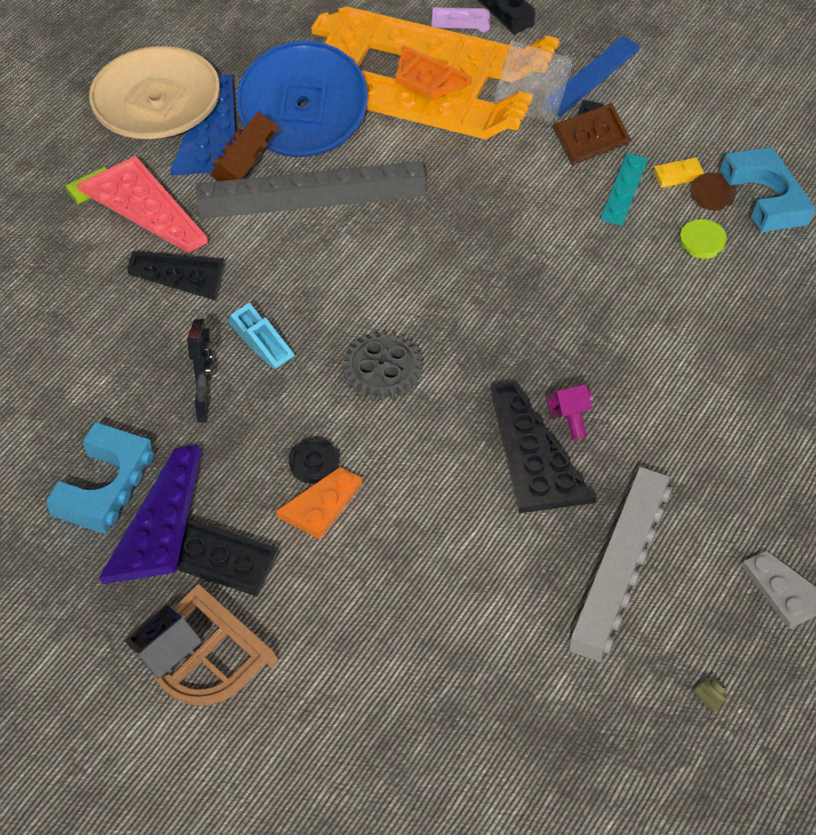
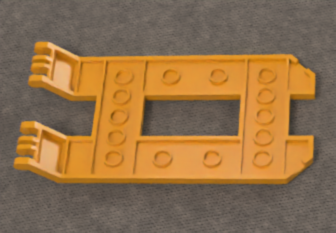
M347 6L339 8L338 12L329 15L328 12L320 14L312 26V34L326 37V44L346 53L358 66L361 65L370 48L401 56V49L404 45L472 76L471 85L430 100L396 84L395 78L361 70L367 86L368 102L366 110L485 140L506 129L518 130L521 125L520 120L524 119L528 106L533 100L531 94L518 91L497 103L480 100L478 98L488 78L491 77L514 83L533 72L545 73L548 63L551 62L555 49L559 45L557 38L546 35L534 43L520 48Z

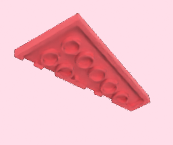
M136 156L77 184L78 191L187 253L208 243L207 236Z

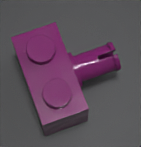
M586 384L545 395L551 419L563 416L564 419L567 418L572 440L588 437L582 414H584V411L592 409L593 396L591 390L587 389Z

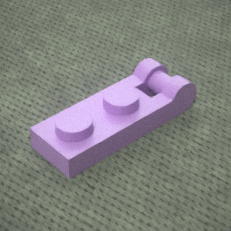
M433 8L432 27L478 29L481 32H487L490 29V11L487 9Z

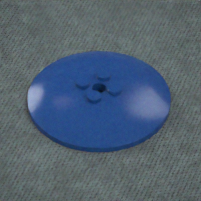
M317 41L288 42L264 52L247 68L241 78L237 91V109L243 127L245 128L259 111L279 127L265 148L274 153L290 157L320 155L343 144L360 126L366 113L368 102L366 81L354 60L340 49ZM302 100L309 102L305 107L297 105Z

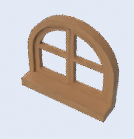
M197 584L173 610L185 619L197 607L219 629L172 676L168 674L161 676L159 679L155 676L154 678L161 688L175 700L189 705L205 706L216 704L232 697L265 665L272 668L279 660L273 650L202 586ZM227 635L251 656L229 679L206 659L210 652ZM201 662L223 682L208 689H191L180 685Z

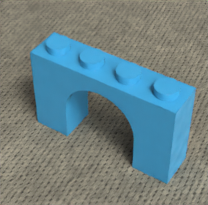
M773 147L726 153L719 171L729 185L760 183L772 188L779 195V197L759 199L755 205L751 218L761 232L809 225L816 207Z
M95 422L83 441L87 456L116 466L119 469L117 477L109 485L97 490H85L58 481L47 498L46 504L50 515L107 534L110 527L116 524L123 505L125 506L129 502L134 486L140 483L144 469L147 465L151 464L154 452L152 451L149 439Z

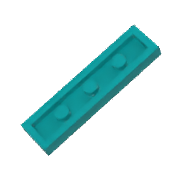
M626 153L603 210L601 221L624 225L647 167L648 158Z

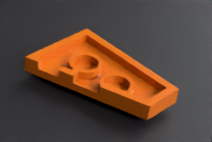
M340 467L276 510V517L320 540L360 488L362 478Z

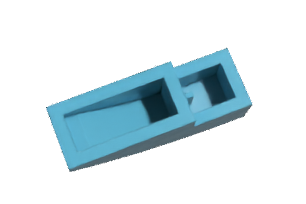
M250 302L230 315L228 323L272 368L277 369L295 356L266 317L262 319Z

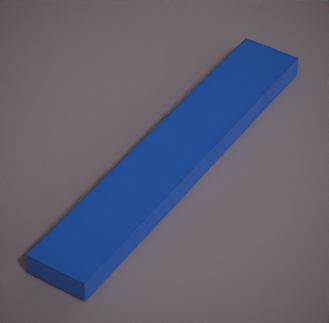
M622 36L546 99L543 108L561 117L637 53L639 45Z

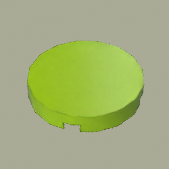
M698 219L684 225L679 241L683 250L689 251V255L706 259L717 256V253L725 249L727 236L725 230L719 224L711 220Z

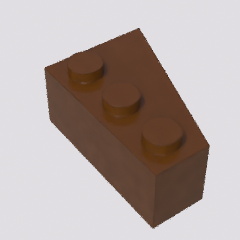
M258 111L243 130L238 128L232 136L234 142L229 141L221 152L225 155L221 156L219 154L212 163V166L215 168L210 176L216 181L242 179L258 155L266 147L269 140L278 131L279 127Z

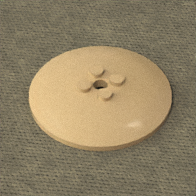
M155 46L128 52L104 66L91 84L89 100L94 116L107 129L126 137L157 139L182 133L202 122L216 106L220 94V84L215 69L202 56L182 48Z

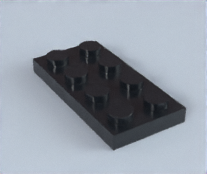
M187 518L176 570L257 597L279 555V550L277 547Z

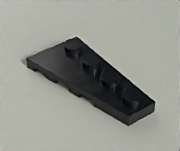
M132 251L127 270L129 275L216 301L225 263L224 259Z

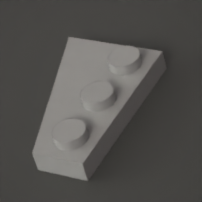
M764 551L744 561L742 567L788 629L816 616V587L768 551Z

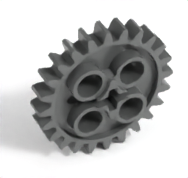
M384 331L381 332L380 337H377L374 332L371 334L370 339L362 336L363 342L355 340L354 347L349 346L348 354H344L343 371L344 379H347V385L353 386L354 393L361 390V397L371 394L372 401L376 396H380L381 401H384L385 396H389L391 400H394V394L403 397V390L411 392L412 385L417 386L418 378L422 377L423 361H421V353H418V347H412L411 340L404 342L403 335L397 339L394 338L393 332L389 337L385 336Z

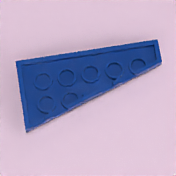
M232 74L218 75L220 94L216 106L202 122L186 131L170 168L171 176L211 173L215 168L212 166V163L218 155H225L221 152L229 141L234 142L232 136L236 132Z

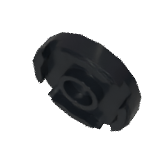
M318 437L302 440V443L297 446L295 445L289 454L290 471L295 478L304 483L316 484L337 470L340 465L338 450L328 440Z

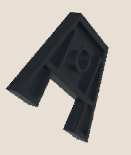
M194 319L187 336L189 359L193 360L196 381L195 408L197 423L207 422L209 377L212 376L211 364H213L212 349H209V343L211 342L210 328H205L204 319Z

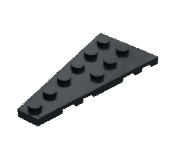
M515 381L491 384L490 391L518 512L527 513L596 503L597 497L592 490L590 491L587 488L581 474L575 471L570 463L571 460L553 434L547 431L539 414L536 415L529 400Z

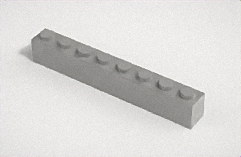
M642 467L639 468L572 634L570 652L599 662L602 661L604 653H610L614 643V638L611 637L613 630H619L623 619L620 611L622 608L627 609L632 593L628 592L630 586L635 587L639 578L640 571H637V567L639 564L644 565L648 550L645 549L646 544H652L656 533V529L653 528L654 523H660L664 508H661L663 502L668 503L672 491V488L668 487L670 476Z

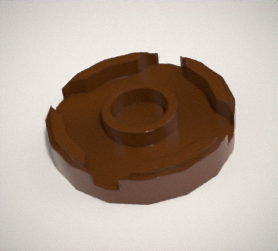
M719 173L699 175L694 179L690 190L691 198L697 201L698 206L716 211L723 210L725 206H731L737 194L736 185H729L724 176Z

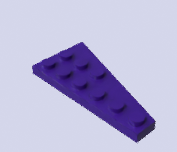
M198 444L174 449L100 574L99 579L103 584L176 573L202 453Z

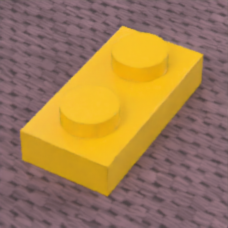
M691 158L654 166L653 173L660 187L663 188L692 182L699 175L704 174V171L697 158Z

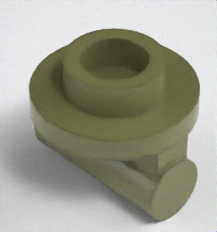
M706 678L694 690V693L713 713L718 711L722 703L728 698L725 693L727 688L716 678L713 680Z

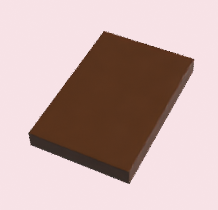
M613 103L558 122L553 126L571 165L628 145L631 142Z

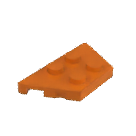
M403 45L395 83L432 100L471 85L472 76Z

